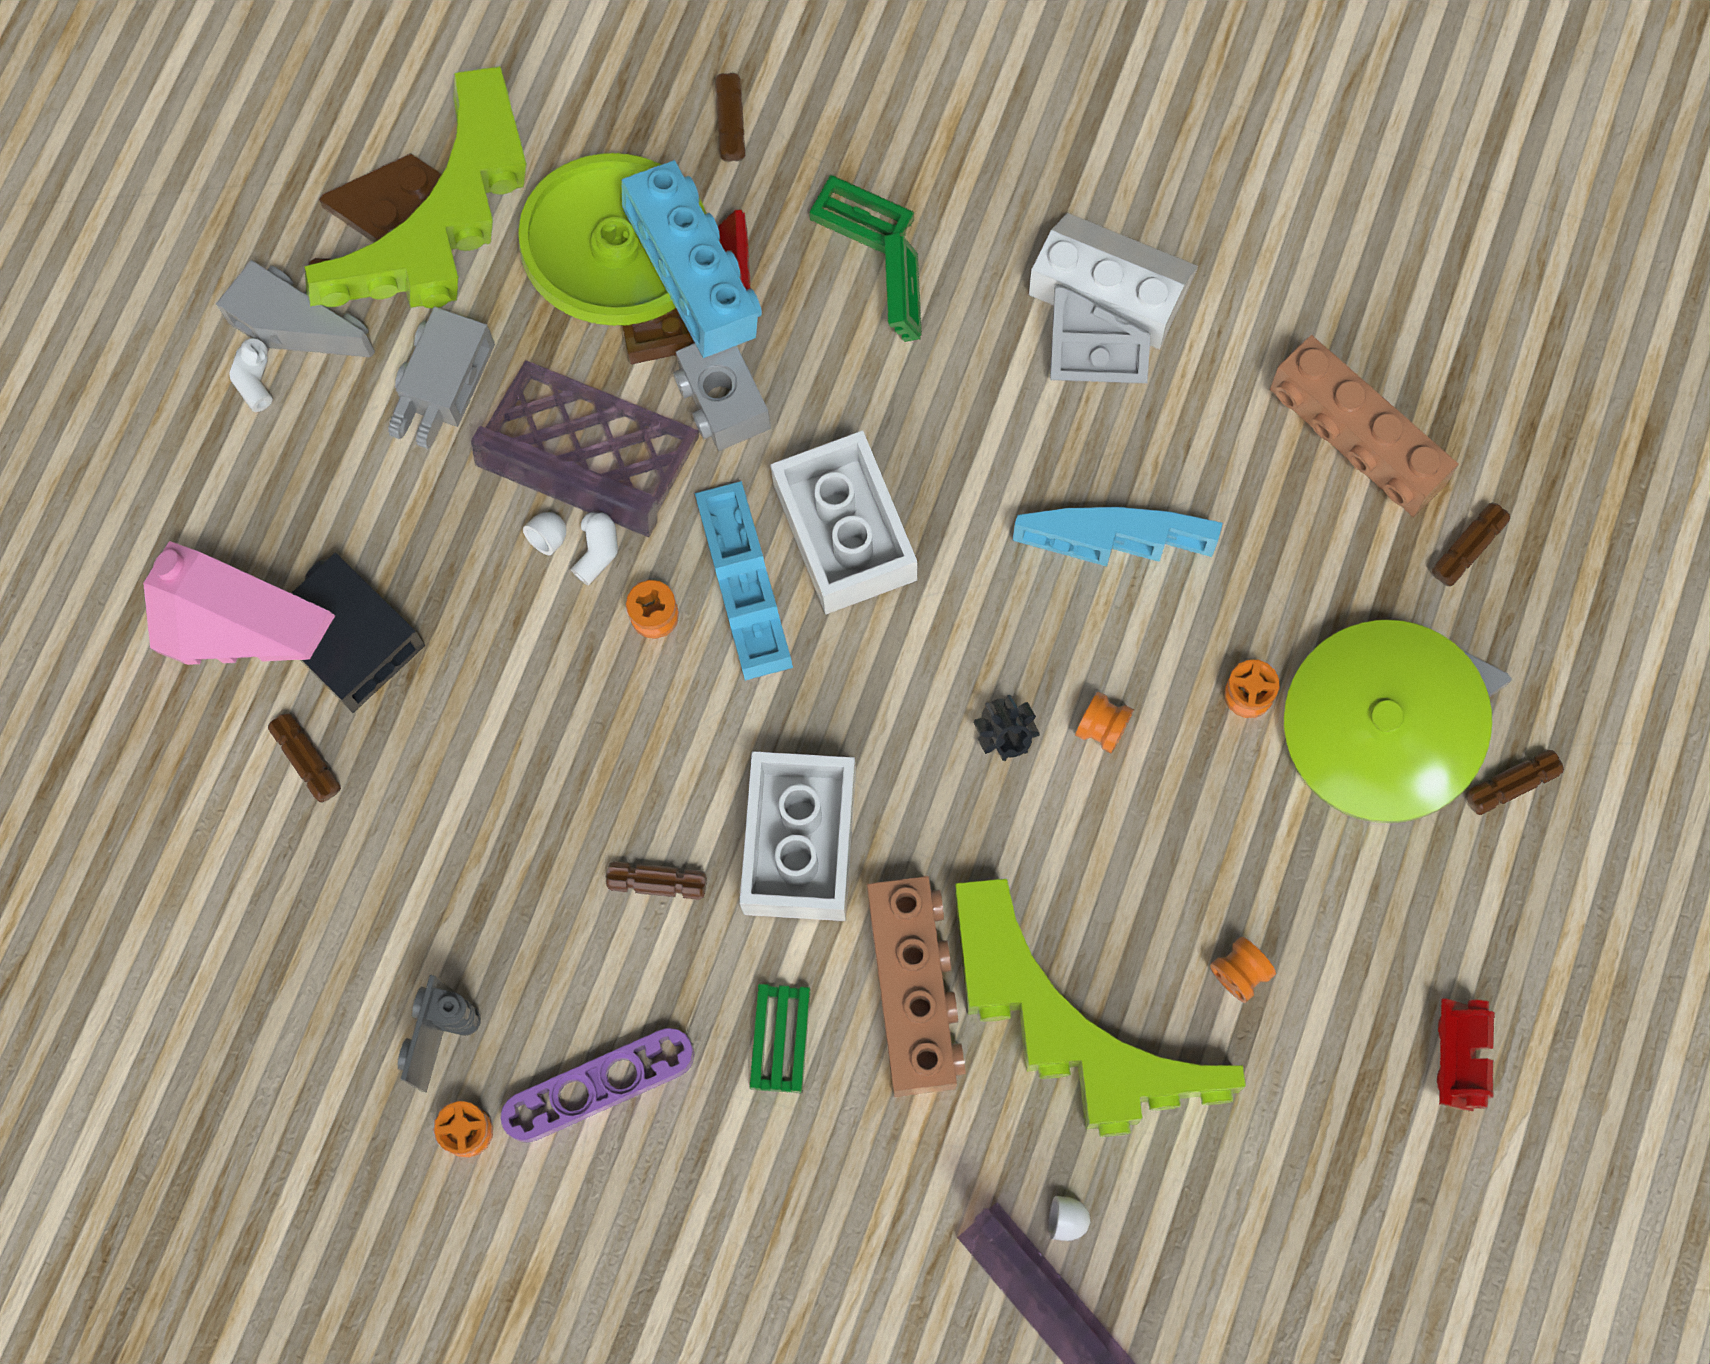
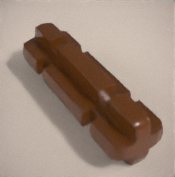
M734 72L728 74L721 73L715 79L721 159L725 162L741 161L746 155L740 76Z
M1489 503L1479 514L1478 518L1455 541L1448 552L1435 564L1432 569L1434 577L1446 586H1453L1466 571V568L1468 569L1492 542L1495 535L1497 536L1510 521L1511 516L1508 511L1497 503Z
M283 713L272 720L268 725L269 732L276 742L282 745V751L304 782H308L306 786L318 802L323 803L337 795L341 790L340 784L333 774L326 770L327 765L308 737L301 733L302 729L295 718L289 713Z
M1546 750L1534 756L1531 762L1526 760L1492 777L1489 783L1484 781L1470 788L1466 793L1467 801L1477 815H1482L1495 809L1499 802L1505 804L1537 788L1541 782L1545 784L1559 777L1564 771L1563 763L1555 751Z
M614 861L609 863L607 869L606 886L611 891L628 892L629 888H631L638 894L676 897V894L680 893L683 898L697 900L703 899L706 892L707 877L702 870L685 869L684 873H680L678 868L637 864L636 868H631L630 863Z

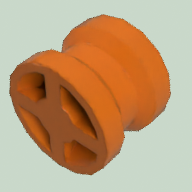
M655 580L640 582L631 589L627 596L626 608L634 629L640 635L652 639L665 637L671 633L676 627L679 618L678 607L671 589L666 584ZM655 599L654 604L649 605L648 607L642 606L643 604L647 605L648 603L653 602V600Z
M1246 660L1239 663L1232 670L1224 689V697L1229 709L1236 715L1244 718H1256L1265 714L1272 706L1279 691V677L1275 669L1266 662ZM1242 687L1248 693V699L1247 695L1241 690Z
M1097 691L1078 726L1075 736L1083 740L1092 738L1100 742L1102 750L1112 754L1130 721L1134 709L1127 705L1118 707L1109 702L1107 695Z
M1239 937L1232 944V952L1226 958L1218 957L1210 964L1211 971L1219 982L1235 998L1243 1003H1246L1254 996V988L1260 982H1269L1276 975V970L1268 958L1252 942L1244 937Z
M456 1101L448 1104L439 1112L435 1120L434 1134L437 1142L444 1150L458 1157L471 1158L480 1155L488 1148L493 1138V1125L491 1118L484 1110L470 1102ZM471 1131H475V1132H473L472 1135L468 1138V1143H467L466 1137H468V1136L470 1135Z

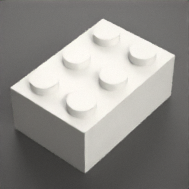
M864 431L770 464L774 488L825 615L917 581V559Z
M752 751L740 906L744 915L846 921L856 782L854 757Z

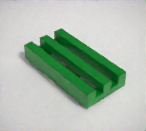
M833 175L829 176L809 212L811 221L884 254V235L901 233L905 237L907 228L911 227L914 221L913 211ZM835 193L891 218L898 223L896 226L870 215V212L857 206L852 207L832 198L831 195Z
M901 233L884 236L888 325L891 328L895 327V332L901 335L904 342L919 340L920 336H922L918 253Z
M758 984L750 1090L803 1094L810 987L790 988V986L779 985V987H774L768 984ZM769 998L778 999L772 1076L771 1080H764L762 1076ZM789 999L799 1000L792 1082L782 1081Z

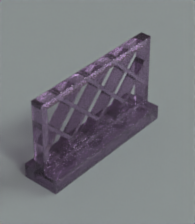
M525 360L485 428L479 426L471 439L475 466L588 513L594 511L605 513L611 517L615 524L650 537L658 522L657 513L699 439V430ZM533 379L548 385L552 396L527 403L523 391L529 381ZM580 399L592 403L596 413L570 421L564 404ZM519 400L520 405L515 406L517 401ZM557 407L563 423L537 431L531 414ZM524 416L531 433L515 438L499 433L505 422ZM622 417L636 422L639 431L613 438L607 423ZM600 424L607 441L581 448L575 432ZM568 434L574 451L555 456L545 451L542 442ZM667 434L682 440L676 451L657 456L651 439ZM644 442L650 459L625 466L618 449ZM611 452L618 468L599 474L589 470L586 459ZM668 466L664 473L662 467ZM651 470L656 471L660 482L653 495L633 488L629 477Z
M998 1202L989 1210L986 1207L973 1219L971 1226L957 1237V1240L1062 1364H1135Z

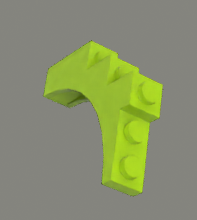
M501 66L454 73L453 101L457 121L456 139L447 167L431 194L405 222L378 241L343 257L305 266L306 291L310 307L317 305L337 307L344 305L349 300L367 297L387 299L399 292L405 291L410 308L423 306L433 309L434 307H442L451 301H457L458 274L451 250L471 251L484 244H491L493 219L486 193L503 195L515 189L524 188L526 160Z
M1007 878L955 884V902L968 1015L979 1014L980 1021L991 1022L1011 1018L1010 1011L1019 1010L1026 1072L1039 1071L1040 1079H1052L1070 1076V1067H1078L1086 1129L1098 1128L1099 1137L1131 1134L1130 1125L1138 1124L1143 1119L1142 1102H1148L1149 1110L1151 1111L1181 1107L1180 1099L1201 1097L1202 1105L1225 1104L1233 1102L1232 1093H1239L1246 1087L1243 1065H1196L1161 1058L1119 1041L1087 1020L1054 988L1032 956L1015 917Z

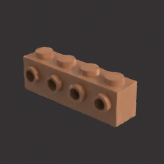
M1312 334L1278 366L1270 390L1286 407L1298 414L1322 439L1334 446L1358 471L1370 478L1395 504L1401 506L1413 518L1447 485L1459 464Z
M929 876L867 884L894 1097L955 1090L957 1087L956 1076L966 1075L962 1044H952L949 1024L958 1023L955 992H944L942 972L951 971V962L947 940L937 941L935 921L944 920L941 891L930 890Z

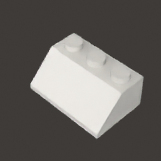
M1067 213L1051 229L1031 270L1029 295L1054 305L1055 284H1062L1150 333V346L1160 349L1198 266Z

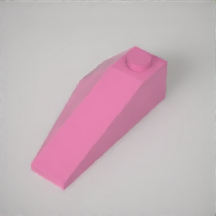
M171 541L168 542L163 552L156 558L152 570L143 583L150 648L159 654L186 665L200 664L202 659H218L222 663H236L237 658L257 657L261 661L307 660L311 658L335 617L334 614L322 607L204 553Z

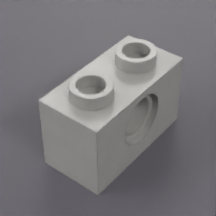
M696 344L676 351L679 370L674 371L673 376L684 399L690 396L693 397L698 408L697 411L692 413L696 426L703 439L712 437L718 452L771 429L768 409L737 345L705 358L702 357ZM716 387H726L731 390L729 394L722 398H712L708 395Z

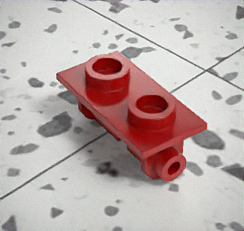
M1441 998V1016L1438 1021L1440 1069L1437 1073L1439 1104L1465 1111H1474V1108L1487 1109L1488 1099L1494 1098L1493 1059H1476V1050L1494 1049L1495 1012L1489 1011V1001L1468 1000L1467 1005L1447 998Z

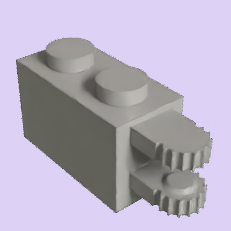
M437 307L433 308L428 321H422L419 325L414 339L415 350L409 363L404 362L398 370L395 388L400 399L388 427L390 436L401 439L408 431L415 413L424 415L417 431L416 445L426 449L433 445L443 422L459 427L495 346L487 324Z

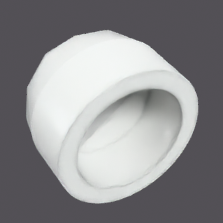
M543 512L534 516L523 527V533L531 545L545 555H552L564 542L566 524L557 514Z
M1055 1196L1049 1213L1048 1228L1050 1239L1073 1241L1083 1236L1090 1225V1216L1087 1208L1076 1199Z

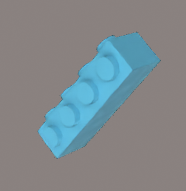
M674 160L622 179V208L702 357L711 356L755 339L758 317L762 315L759 300L752 289L746 290L741 282L740 268L734 254L731 251L725 252L719 242L720 234L715 219L710 213H703L699 205L698 191L690 176L684 177Z

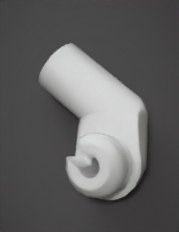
M250 338L245 340L236 352L230 370V380L253 412H260L266 409L273 400L261 383L267 364L268 349L261 340Z
M595 511L586 514L581 522V530L586 531L588 551L571 568L574 575L586 585H590L616 557L618 552L616 526L613 520L607 514Z

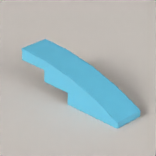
M742 481L695 493L745 681L793 668Z
M1125 507L1065 508L1017 515L1013 541L1107 567L1112 549L1160 562L1165 545L1212 557L1223 523L1174 512Z

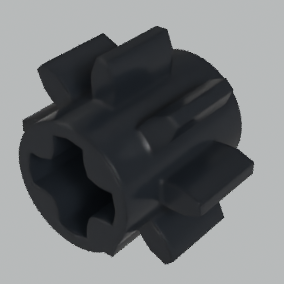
M1007 695L1005 699L986 702L981 718L975 719L973 722L980 735L978 741L984 753L988 754L996 749L1002 761L1028 753L1032 738L1040 735L1034 723L1036 715L1029 703L1025 702L1017 707L1011 695Z

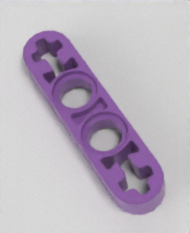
M667 1028L652 1033L514 1095L507 1100L502 1108L500 1117L502 1127L508 1135L517 1141L529 1143L540 1140L682 1076L693 1064L695 1056L693 1045L686 1034L677 1029ZM670 1040L674 1046L683 1044L684 1051L678 1054L679 1064L671 1067L666 1060L651 1065L652 1069L657 1073L656 1076L647 1079L646 1067L636 1055L637 1052L646 1049V1056L648 1059H651L663 1052L661 1044L664 1041ZM626 1060L635 1065L637 1070L636 1080L633 1085L626 1089H616L609 1083V1069L617 1061ZM570 1082H582L587 1087L589 1093L587 1103L580 1110H566L560 1101L562 1089ZM549 1092L550 1104L560 1116L558 1120L551 1122V1115L545 1112L533 1119L534 1128L528 1132L521 1125H513V1120L520 1116L518 1107L523 1104L530 1110L544 1107L546 1103L541 1099V1095Z

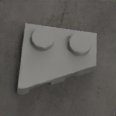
M1055 284L1050 380L1147 383L1150 333L1062 284Z

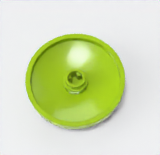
M603 153L590 155L560 166L548 174L534 188L526 200L519 221L520 256L530 282L554 307L583 321L612 326L650 321L676 308L622 208V179L662 164L630 154ZM699 198V205L703 213L707 214L704 205Z
M1375 620L1356 624L1333 634L1306 657L1298 668L1288 690L1284 710V731L1289 754L1297 772L1312 792L1332 808L1360 820L1377 823H1401L1420 819L1439 811L1459 797L1471 784L1480 770L1489 748L1492 733V708L1486 685L1478 669L1454 642L1442 634L1416 623L1399 620Z

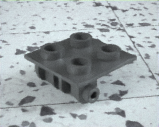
M434 975L429 976L427 987H420L416 994L412 1010L413 1018L417 1019L412 1039L406 1038L404 1040L398 1057V1070L403 1071L401 1080L425 1093L428 1090L443 1032L468 1036L476 1032L481 1024L479 1011Z

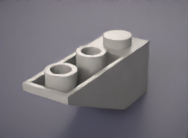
M251 260L216 303L231 326L250 338L261 340L267 348L372 357L375 353L366 335L369 331L364 324L347 313L343 317L338 316L330 310L331 307L324 305L310 307L307 291L304 294L292 286L293 281L274 266H270L266 270Z

